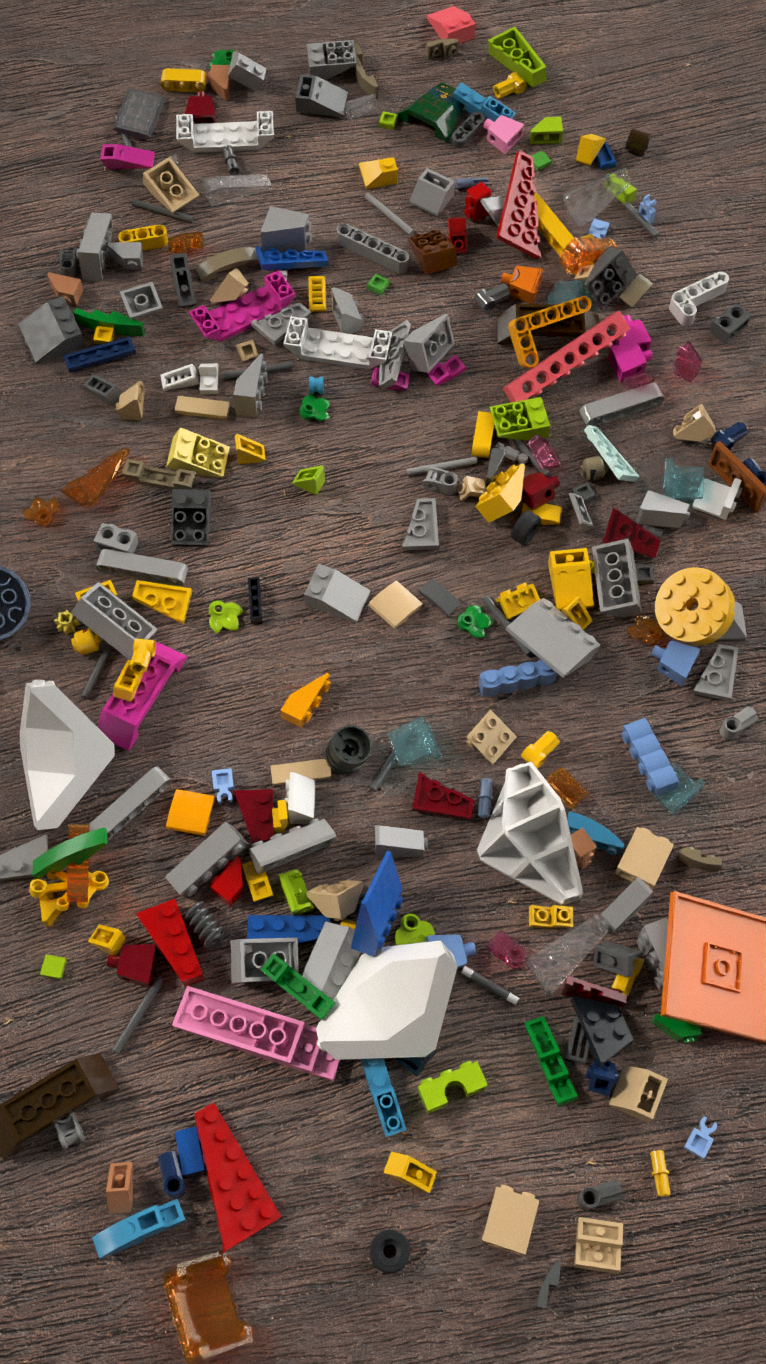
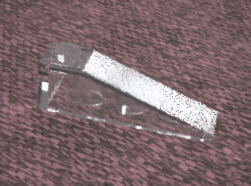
M622 168L562 194L561 198L567 213L576 226L580 227L593 221L631 182L626 168Z
M267 174L215 176L200 181L211 206L272 188Z

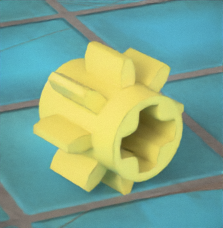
M68 610L58 613V619H54L55 624L58 625V631L63 630L66 635L72 631L75 632V627L79 625L76 617L69 613Z

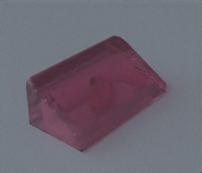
M535 435L528 442V446L541 469L560 467V463L548 440Z

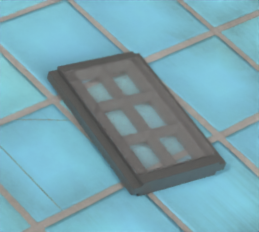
M128 88L113 130L146 140L151 139L165 103V97Z

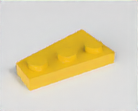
M137 580L132 597L133 600L184 625L192 589Z

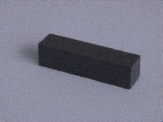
M251 577L248 578L251 624H262L260 578Z

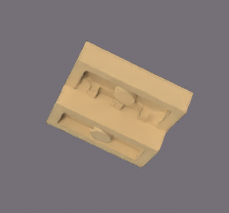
M397 580L382 590L368 604L394 629L405 623L408 617L420 610L423 605Z
M579 1217L574 1268L619 1274L621 1248L623 1245V1223Z

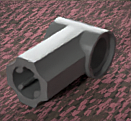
M500 284L488 291L486 289L480 290L476 293L474 300L484 312H489L497 303L509 298L511 293L506 284Z
M617 1180L594 1187H587L577 1195V1205L584 1211H590L593 1208L623 1199L622 1190ZM587 1193L592 1196V1205L585 1203L584 1194Z

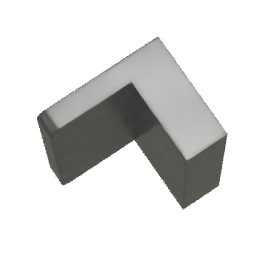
M609 941L595 946L594 966L629 977L633 975V959L641 957L643 951Z

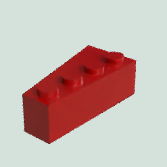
M176 899L136 913L139 921L185 988L205 980Z

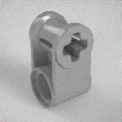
M437 467L428 468V475L422 482L424 488L446 495H453L457 492L458 478L455 473L441 470Z
M75 1112L70 1113L67 1119L59 1120L55 1123L63 1149H67L68 1145L79 1140L81 1142L85 1141L83 1130Z

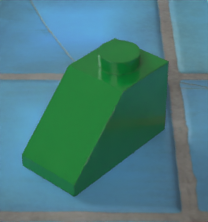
M661 1014L654 1015L651 1019L654 1026L677 1042L684 1041V1044L694 1043L702 1035L700 1026L663 1017Z

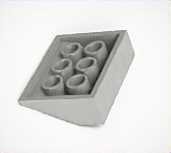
M544 598L532 604L505 629L562 678L590 662L600 647V644L593 636L588 635L578 624L567 618L565 613L559 611L549 600Z

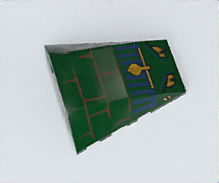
M441 82L397 114L398 119L409 123L415 117L434 126L435 137L449 143L451 134L455 130V125L465 105L452 97L456 90L455 88Z

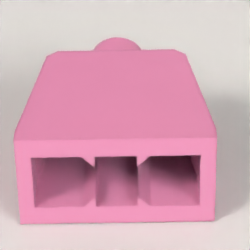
M500 116L495 122L487 119L483 125L488 130L487 140L504 154L523 137L524 124L505 116Z

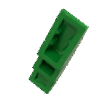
M76 308L73 312L77 324L96 330L97 326L114 328V334L145 335L142 322L135 319L130 320L128 316L116 311H112L108 315L95 309L90 314Z
M103 827L81 834L46 851L33 860L32 876L40 879L52 869L57 872L62 871L72 862L81 865L107 845V829Z
M544 1016L525 1022L524 1026L557 1107L578 1100V1095L569 1078V1072L561 1058L560 1049Z

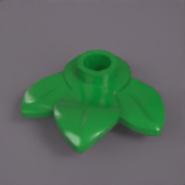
M218 50L212 54L214 59L211 60L209 65L210 70L211 65L230 66L235 50Z
M307 395L302 400V406L299 410L300 415L305 420H312L313 418L319 421L327 420L330 418V415L326 412L330 407V402L324 398L316 399L314 395Z
M479 605L469 606L465 613L460 614L457 619L458 627L462 631H468L475 638H485L484 629L494 623L489 615L482 613V608Z

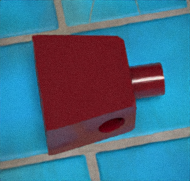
M203 91L198 92L197 96H190L185 114H193L194 124L216 123L212 97L206 96V93Z
M541 472L524 476L521 501L532 510L551 501L555 497L554 488L560 486L558 477L548 478Z
M156 944L123 945L120 956L109 954L107 967L117 968V976L121 980L150 988L152 986L158 948Z

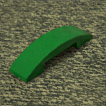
M274 953L260 969L321 1020L325 1018L336 1004Z

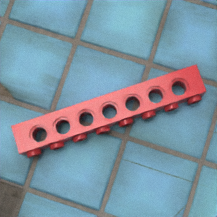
M615 312L502 389L511 403L528 400L532 395L536 397L543 392L542 388L545 386L551 387L557 383V378L560 376L564 378L571 373L570 369L573 367L577 369L585 364L584 360L588 357L592 359L599 354L598 350L601 348L605 350L613 345V340H620L625 337V332L630 327L621 312ZM607 328L611 330V336L607 334ZM593 337L597 339V345L593 343ZM580 346H581V347L583 348V350H584L583 355H581V354L579 353V347H580ZM565 356L569 357V364L565 362ZM552 365L556 368L555 374L551 372ZM538 374L542 377L541 383L536 379ZM523 384L528 386L527 393L522 389Z

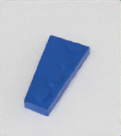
M256 246V255L262 270L272 271L274 269L288 270L292 268L305 269L328 266V258L324 251L303 250L302 253H298L294 249H287L285 252L277 251V248L270 247V250H262V247Z
M248 915L247 939L298 937V944L317 941L324 923L330 922V918L301 915Z

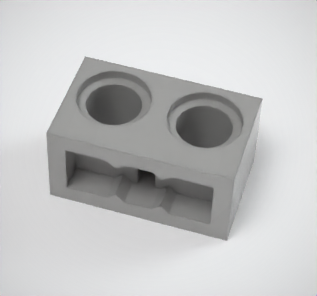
M104 523L101 524L94 539L97 551L109 549L134 554L139 543L137 534L134 531L124 530L113 524L108 525Z

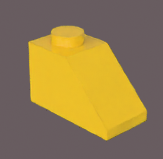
M391 1152L383 1173L404 1184L430 1193L437 1171L408 1155Z

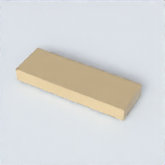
M178 396L175 414L227 420L230 402Z
M325 759L271 766L273 786L286 785V779H290V772H295L315 781L332 779L330 767Z

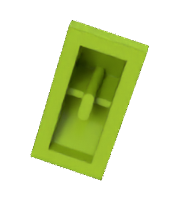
M322 465L300 469L292 483L317 495L325 483V469Z

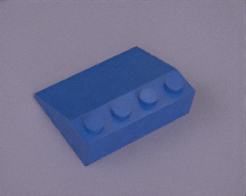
M390 851L386 852L361 903L351 944V949L373 957L378 949L382 950L385 942L384 935L388 936L392 926L389 923H394L398 913L396 908L400 910L404 899L401 897L403 888Z

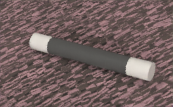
M466 966L463 968L462 974L510 1003L517 1004L519 1000L517 996Z

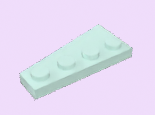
M588 425L584 429L587 438L597 448L618 480L635 482L640 477L597 426Z

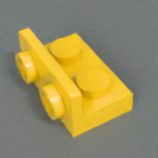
M525 582L517 585V590L513 592L509 589L499 593L501 597L496 598V601L500 602L507 619L523 613L532 604L540 600L534 584L527 585Z

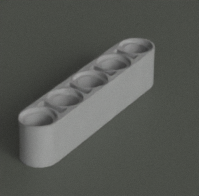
M340 224L337 227V243L340 246L397 273H406L408 271L409 254L406 251L348 224Z
M650 383L586 404L580 408L579 413L586 426H596L661 404L665 398L658 385Z
M109 549L101 550L96 564V569L102 573L179 587L184 585L188 572V566L180 562Z
M158 766L152 768L87 826L85 832L104 827L107 829V841H109L170 786L172 780Z

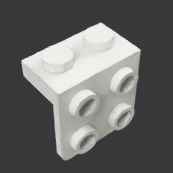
M735 478L732 486L728 487L709 479H703L694 500L693 508L726 520L729 512L733 513L737 502H734L735 497L739 498L742 488L739 486L742 480Z

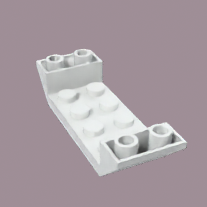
M273 111L257 112V121L194 124L193 114L176 115L177 142L194 153L223 152L224 146L228 150L227 145H231L233 151L260 150L274 138Z
M291 316L284 340V347L303 360L369 370L386 362L392 332L375 329L374 337L314 329L308 328V319Z

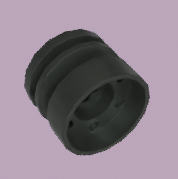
M346 725L339 728L325 749V760L328 766L334 772L341 775L356 773L371 754L372 741L369 734L364 729L355 725Z

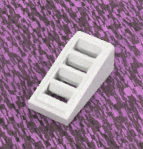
M193 364L160 375L164 391L200 384L197 370Z

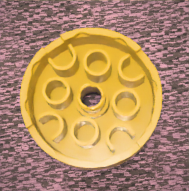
M698 567L686 568L674 573L662 584L655 601V614L661 628L676 641L689 646H704L721 638L731 626L735 616V598L730 587L714 572ZM698 604L697 609L693 611V605Z

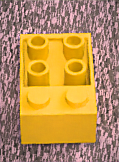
M523 463L518 466H511L505 473H498L494 477L495 481L489 484L486 488L487 491L479 497L480 501L475 507L488 523L514 511L521 501L525 469Z
M587 548L550 551L548 567L556 608L561 611L577 596L581 599L585 608H593L591 569Z

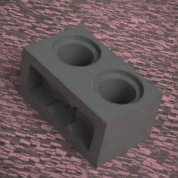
M736 303L731 308L728 307L720 317L717 316L712 321L710 333L726 345L748 326L752 315Z

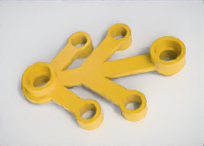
M72 863L68 866L67 873L63 871L57 872L53 869L47 873L49 879H60L64 882L46 884L41 879H35L30 883L29 893L34 898H41L45 893L67 890L56 902L57 910L66 911L70 900L81 888L88 887L84 894L77 897L76 902L79 908H86L89 905L90 898L97 890H104L108 887L109 879L106 873L102 871L90 873L80 868L79 865ZM80 876V877H82V878H84V879H83V880H78V879H76V878H74V877Z

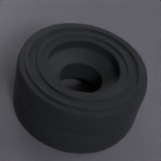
M529 510L525 511L516 522L511 538L521 545H527L538 531L541 518Z
M389 1229L379 1232L373 1238L370 1244V1259L379 1271L396 1273L403 1269L409 1260L410 1246L402 1233ZM393 1245L396 1248V1255L393 1258L384 1256L383 1249L385 1246Z

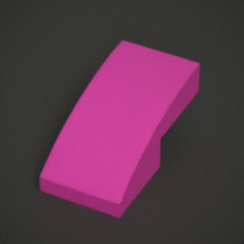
M454 355L444 364L439 362L427 374L435 385L438 386L457 377L467 368L458 356Z
M375 367L370 384L379 387L380 368ZM399 371L397 382L386 389L407 390L410 374Z

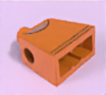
M516 266L513 275L503 272L501 283L509 285L511 296L533 304L541 283L543 269Z

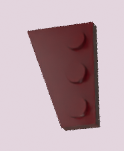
M613 507L603 543L629 539L633 552L656 558L661 539Z
M419 772L412 811L471 821L474 799L454 789L451 790L441 785L440 782L433 781L426 777L425 774Z
M273 789L234 791L252 843L270 841V837L274 836L272 813L274 808Z
M568 975L561 995L569 997L579 996L618 1005L622 1009L627 1000V995L619 990L608 989Z

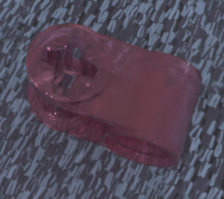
M499 930L486 945L490 953L502 960L510 968L519 969L523 966L526 956L525 950L504 931ZM512 955L514 957L517 955L520 956L519 958L512 959Z

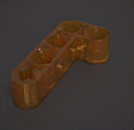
M574 238L567 244L559 256L558 262L568 274H572L577 271L583 261H597L610 246L619 247L611 238Z
M69 824L68 840L89 832L90 824ZM89 859L81 865L73 862L68 865L67 903L88 902Z

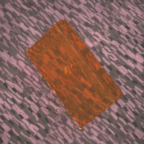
M563 767L552 772L546 780L556 794L571 809H574L590 794Z

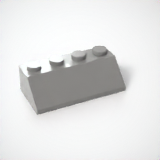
M629 539L593 546L592 551L601 614L623 618L642 614L634 553Z
M99 582L80 598L71 611V614L79 621L83 622L129 660L133 656L135 639L150 640L158 630Z
M317 818L309 821L308 825L303 828L296 826L290 829L288 834L282 836L279 833L270 837L271 840L263 843V841L252 844L249 855L259 875L332 845L337 837L335 832L325 819L319 821Z
M325 922L301 976L331 1000H334L356 965L361 952L351 949L354 929Z

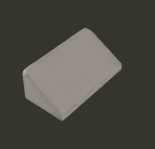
M569 493L581 531L584 533L592 528L593 524L582 496Z

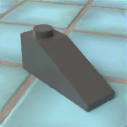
M186 253L170 255V264L179 307L196 304Z

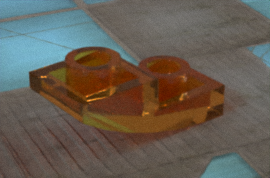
M203 232L183 233L168 238L170 252L186 253L187 248L204 249Z

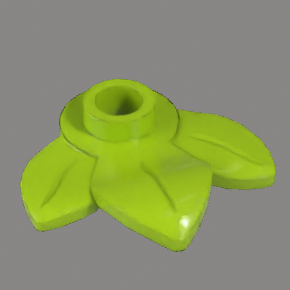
M214 601L208 609L211 616L209 625L215 633L220 632L223 627L231 631H237L239 626L237 616L242 615L244 611L236 603L230 602L225 604L222 601ZM215 607H220L222 611L217 612Z
M406 914L402 917L400 928L395 933L396 946L423 943L427 936L435 935V932L430 923L420 921L415 914ZM407 922H412L414 927H408Z

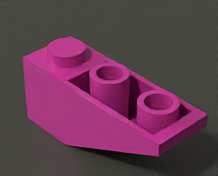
M103 144L100 160L108 169H151L155 153L120 144Z

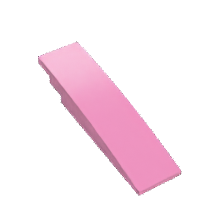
M187 986L172 1024L173 1027L333 1082L341 1060H335L327 1051L323 1052L319 1048L316 1027L306 1025L303 1021Z

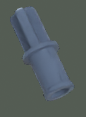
M473 176L466 179H456L457 190L470 189L480 182H483L488 187L489 179L487 177L473 178Z
M488 778L481 779L480 795H478V816L481 818L490 817L491 801H493V780Z

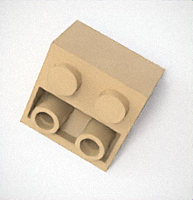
M624 1065L609 1106L646 1123H650L654 1118L668 1078L647 1069Z

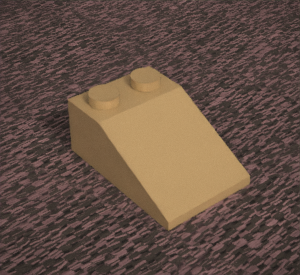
M170 157L143 173V184L172 213L199 197L198 192Z

